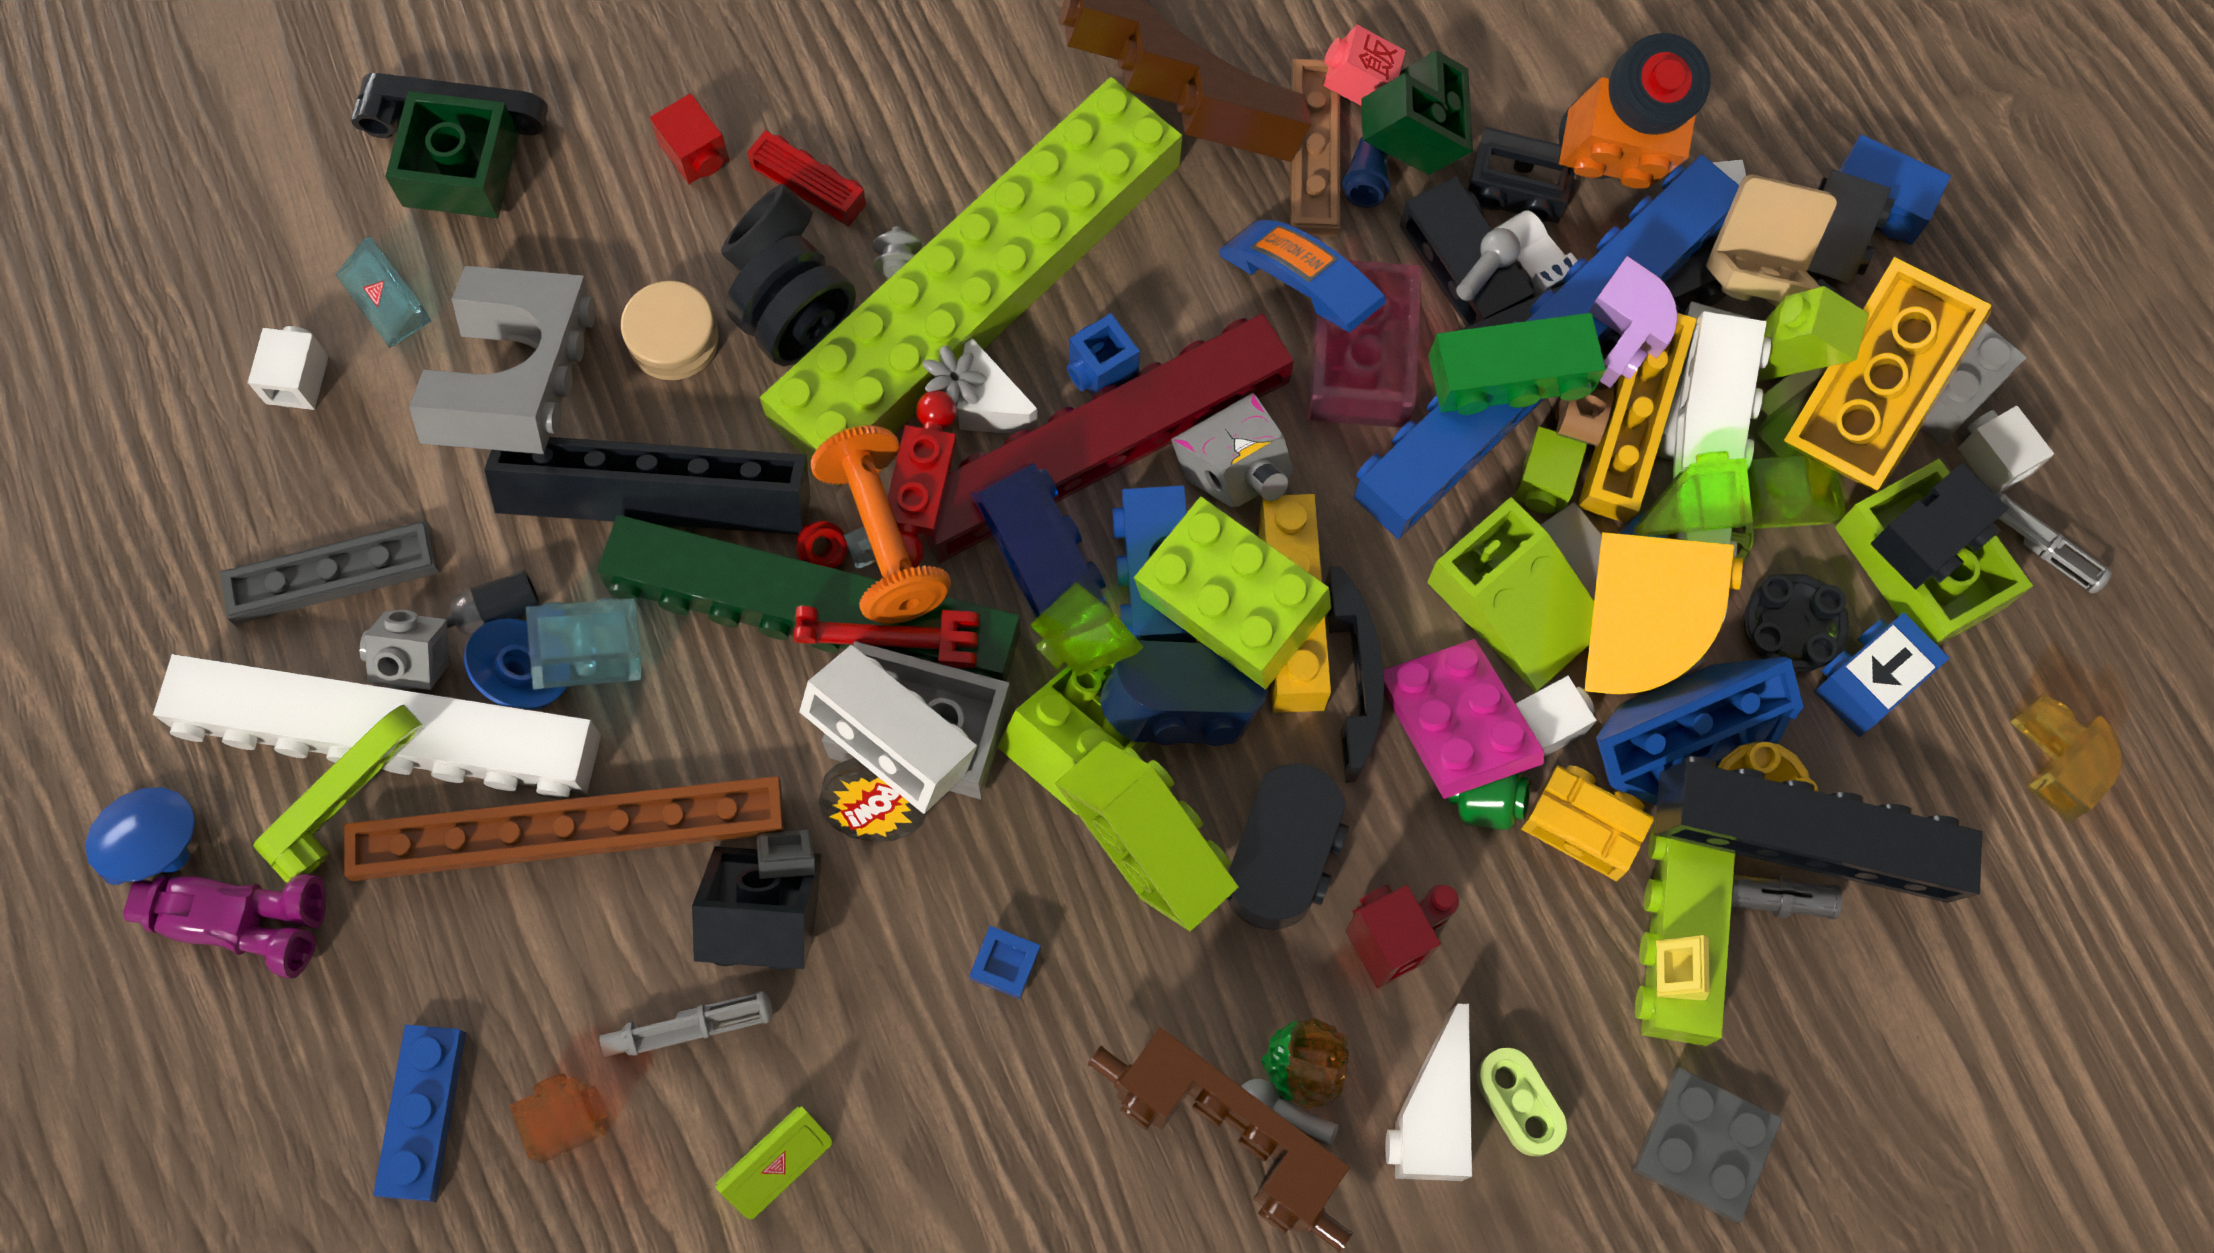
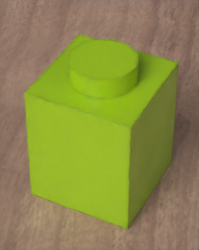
M1539 426L1528 447L1513 499L1525 503L1526 507L1538 513H1558L1563 510L1573 495L1587 444L1557 435L1556 431Z

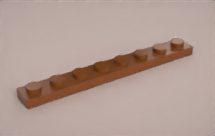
M779 776L346 823L344 824V876L350 881L755 837L759 833L785 831L781 780Z

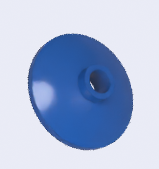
M512 618L487 622L476 629L465 647L464 664L470 680L484 696L499 705L524 710L541 709L558 700L569 683L570 663L565 650L555 637L533 623Z

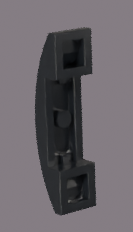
M1341 566L1329 568L1325 585L1329 587L1331 609L1327 613L1329 633L1350 632L1359 716L1346 717L1340 731L1345 783L1357 781L1377 737L1383 709L1384 673L1380 644L1370 612L1350 577Z

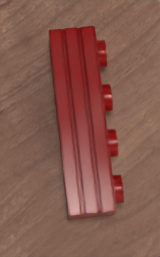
M764 130L747 151L751 168L779 185L784 184L795 195L848 227L866 206L864 189L857 181L853 179L847 180L839 175L832 166L828 164L822 165L817 162L810 153L803 149L798 150L794 148L781 135L776 134L774 136Z

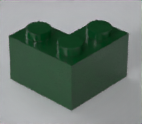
M1437 50L1401 70L1399 77L1361 98L1363 141L1427 175H1431L1473 152L1469 69Z

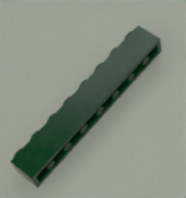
M621 515L616 516L597 569V573L606 588L609 589L608 592L618 599L627 602H638L640 598L656 601L664 610L679 615H687L689 610L708 614V618L711 621L726 627H738L740 622L759 627L758 631L778 640H787L789 635L793 636L794 628L796 627V608L799 606L816 608L819 613L820 622L941 628L942 610L976 612L980 614L979 627L958 628V631L977 633L979 635L978 647L956 648V651L976 654V667L956 669L1007 682L1021 633L1019 615L945 597L935 609L916 619L895 624L878 623L866 618L862 614L859 603L864 592L871 588V585L876 584V581L881 580ZM817 643L810 645L825 652L837 653L839 648L847 649L851 644ZM874 646L939 664V649Z

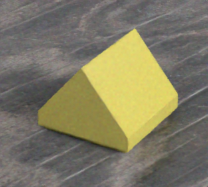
M1701 935L1656 941L1657 996L1706 1001L1710 993L1709 937Z

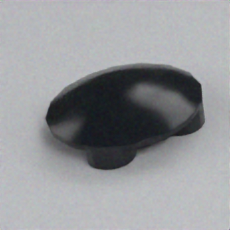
M1805 574L1771 575L1751 594L1744 611L1745 632L1753 649L1764 659L1787 657L1792 660L1794 671H1813L1828 665L1843 651L1849 635V617L1845 608L1846 597L1838 587L1827 585L1825 582Z

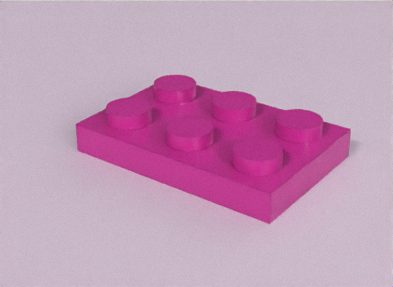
M1476 639L1383 670L1384 694L1443 799L1544 764V749Z

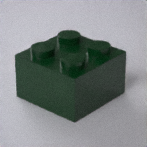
M408 91L385 175L402 207L498 219L519 137L518 130L504 102Z

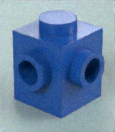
M1112 313L1094 324L1084 327L1076 335L1069 338V364L1067 365V371L1071 380L1080 391L1087 389L1094 396L1104 387L1113 384L1119 387L1133 380L1138 374L1140 350Z

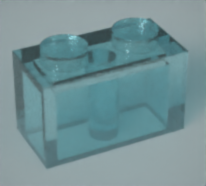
M603 598L594 602L569 604L550 602L542 606L526 607L533 689L641 680V649L635 598L620 600Z

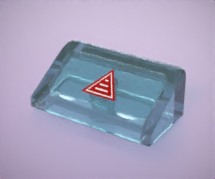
M371 236L365 238L335 274L389 348L432 321L422 304Z

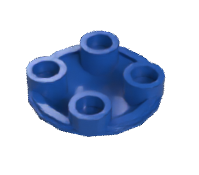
M163 787L141 788L120 796L101 811L89 829L85 843L88 863L106 883L111 885L141 881L162 871L166 873L178 871L185 866L190 856L187 846L192 840L196 823L192 806L180 793Z

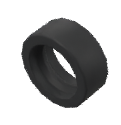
M784 184L778 185L767 192L741 218L725 240L721 253L738 270L742 271L753 257L770 244L784 237L801 236L808 226L813 212Z

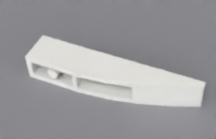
M1703 311L1697 317L1689 344L1676 421L1673 466L1675 529L1677 540L1734 545L1733 557H1736L1737 542L1731 541L1730 538L1733 520L1739 521L1741 519L1745 506L1746 492L1739 489L1742 469H1749L1753 457L1754 440L1747 439L1750 419H1757L1762 404L1763 390L1756 388L1759 368L1764 369L1767 365L1771 350V338L1764 337L1767 321Z

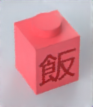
M1357 24L1343 39L1336 38L1329 47L1324 60V64L1329 67L1323 86L1361 106V98L1399 77L1406 50Z

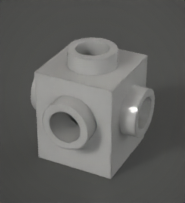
M410 610L384 612L373 626L363 633L360 642V658L362 661H366L367 682L387 684L390 688L397 690L412 688L430 690L449 666L447 619L417 616L415 612Z

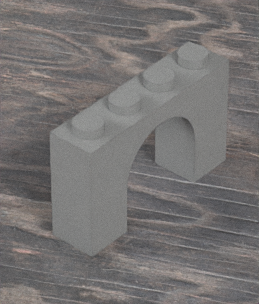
M465 266L452 297L461 337L515 341L527 344L535 348L536 351L518 366L498 373L471 374L423 369L409 404L419 443L544 454L550 434H556L559 429L562 398L569 397L572 390V368L574 362H580L583 357L586 327H592L595 321V299L588 297L585 278L581 275Z

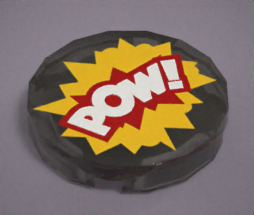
M856 758L836 764L824 776L818 802L822 815L834 829L852 838L871 842L894 841L911 835L923 825L927 812L923 814Z

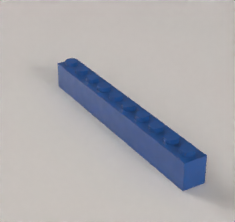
M1702 154L1688 168L1680 164L1662 183L1661 188L1663 191L1655 199L1647 195L1638 203L1628 217L1631 222L1621 230L1614 226L1598 243L1596 247L1598 253L1589 262L1582 257L1569 269L1563 278V281L1566 283L1556 293L1548 289L1537 299L1529 311L1532 316L1527 321L1588 313L1597 297L1627 256L1655 274L1665 283L1722 228L1739 185ZM1593 316L1599 344L1601 345L1614 330ZM1436 395L1427 406L1426 410L1430 413L1418 424L1414 420L1407 422L1394 436L1391 442L1394 447L1383 458L1376 453L1359 469L1356 477L1360 481L1353 499L1399 540L1544 399H1540L1537 403L1522 408H1513L1509 404L1489 406L1484 411L1476 414L1461 415L1457 411L1441 413Z

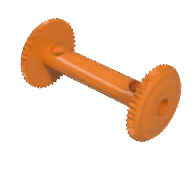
M862 425L842 430L826 439L812 456L810 466L816 479L823 483H832V485L835 483L837 485L849 483L883 578H881V581H876V584L871 585V588H868L864 595L861 596L862 599H860L859 604L862 614L866 618L878 623H902L921 617L941 604L950 590L951 580L949 574L944 569H940V567H931V565L928 567L924 565L921 568L920 566L912 567L878 475L879 471L884 470V467H888V464H891L892 460H895V457L898 456V449H900L897 436L888 429L873 425Z

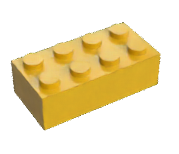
M1894 257L1863 308L1864 311L1869 313L1856 361L1833 365L1827 368L1784 439L1785 443L1789 447L1876 493L1883 490L1991 315L1992 305Z

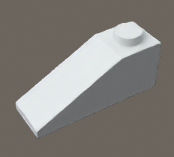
M1457 1004L1448 1012L1395 1120V1130H1387L1385 1143L1387 1164H1395V1179L1463 1181L1472 1177L1469 1004Z

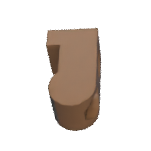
M1599 381L1594 392L1578 400L1564 401L1560 398L1555 411V419L1559 420L1556 434L1597 447L1605 431L1611 406L1614 403L1615 383L1609 388Z

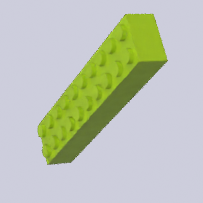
M1110 77L760 396L767 422L799 452L807 455L809 461H811L815 451L826 439L851 427L873 425L888 429L892 433L897 432L916 414L917 403L921 396L927 392L925 390L926 385L936 378V376L924 368V360L930 359L941 362L940 349L945 345L951 349L957 361L963 355L964 344L971 338L984 350L1180 166L1182 134L1131 92L1127 91L1114 78Z

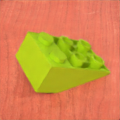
M1512 497L1506 500L1436 561L1427 583L1535 693L1590 645L1594 600L1548 532Z
M1110 632L1106 633L1015 710L997 747L1076 815L1078 814L1055 785V782L1103 740L1122 750L1130 747L1137 754L1148 743L1134 742L1126 738L1108 722L1103 713L1100 702L1102 687L1121 651L1126 646Z

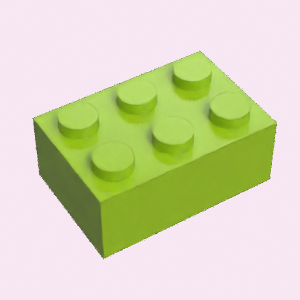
M1940 458L1855 504L1834 527L1896 615L1899 617L1904 612L1937 646L1942 645L2007 608L2033 587L2032 583L1996 535L1977 552L1969 545L1957 555L1964 563L1940 584L1931 576L1916 590L1870 544L1892 521L1917 500L1921 501L1937 483L1950 473Z
M1201 496L1134 576L1139 594L1144 601L1265 690L1331 609L1328 586Z
M1103 740L1055 782V785L1138 897L1189 932L1239 888L1226 870L1231 865L1229 858L1217 844L1211 840L1206 841L1198 830L1203 826L1202 820L1186 802L1182 800L1177 801L1170 791L1175 785L1173 779L1155 760L1146 763L1132 748L1126 747L1122 750Z

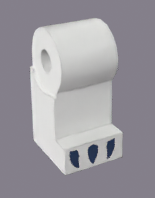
M1523 211L1494 228L1509 229L1518 237L1521 249L1514 263L1517 267L1525 269L1533 283V291L1535 292L1533 298L1543 294L1548 289L1553 290L1566 284L1563 278L1578 260L1571 252L1565 255L1548 235L1541 220L1534 213Z

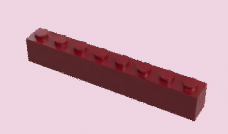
M1263 313L1250 320L1246 318L1238 319L1229 324L1221 335L1207 342L1198 340L1189 344L1180 352L1178 357L1164 364L1155 362L1144 367L1133 380L1119 387L1116 384L1104 387L1093 396L1091 401L1076 409L1066 407L1059 410L1049 418L1048 423L1033 431H1018L1008 437L1003 446L987 454L979 452L967 457L960 463L958 469L949 474L935 536L924 534L923 536L940 564L1172 443V438L1253 393L1257 398H1260L1289 383L1294 360Z

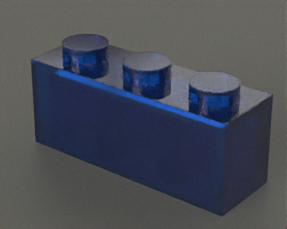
M1035 463L1023 464L971 492L982 517L1042 631L1053 633L1106 604L1101 590L1106 588L1103 576L1093 561L1085 562L1077 544L1082 542L1081 534L1075 522L1068 514L1062 517L1053 498L1059 495L1057 487L1045 468L1038 470Z

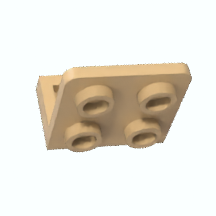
M1754 174L1747 175L1739 185L1705 266L1722 285L1721 290L1725 294L1739 300L1747 301L1750 300L1751 296L1765 298L1769 303L1777 307L1788 295L1819 288L1820 286L1807 273V270L1837 204L1835 197L1826 191Z

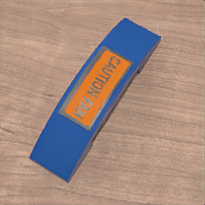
M1272 220L1255 221L1218 250L1221 258L1250 275L1262 269L1310 297L1316 314L1349 333L1386 303L1384 294L1347 259L1312 235L1282 222Z

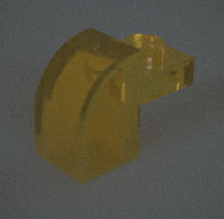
M2043 693L2024 706L2010 721V723L2051 757L2026 787L2067 822L2092 810L2115 783L2121 768L2120 744L2115 732L2101 715L2082 725L2075 719L2073 712L2065 704L2052 700L2047 694Z

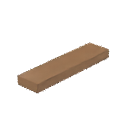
M1293 59L1291 90L1305 95L1312 125L1292 162H1290V225L1312 236L1338 237L1340 231V95L1323 86L1329 67L1324 64V60Z

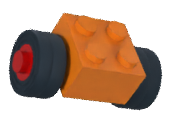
M1671 33L1649 35L1633 44L1616 62L1610 79L1601 77L1565 112L1559 127V144L1562 145L1559 165L1574 168V173L1583 177L1596 179L1614 177L1621 179V184L1624 186L1643 189L1653 186L1689 157L1696 114L1703 107L1710 90V70L1702 52L1691 41Z

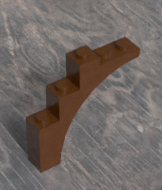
M1145 0L1063 1L1060 11V24L1065 25L1067 46L1118 60V67L1123 69L1127 91L1176 103L1177 111L1182 114L1185 135L1292 162L1312 125L1304 94L1266 82L1206 51L1168 23Z

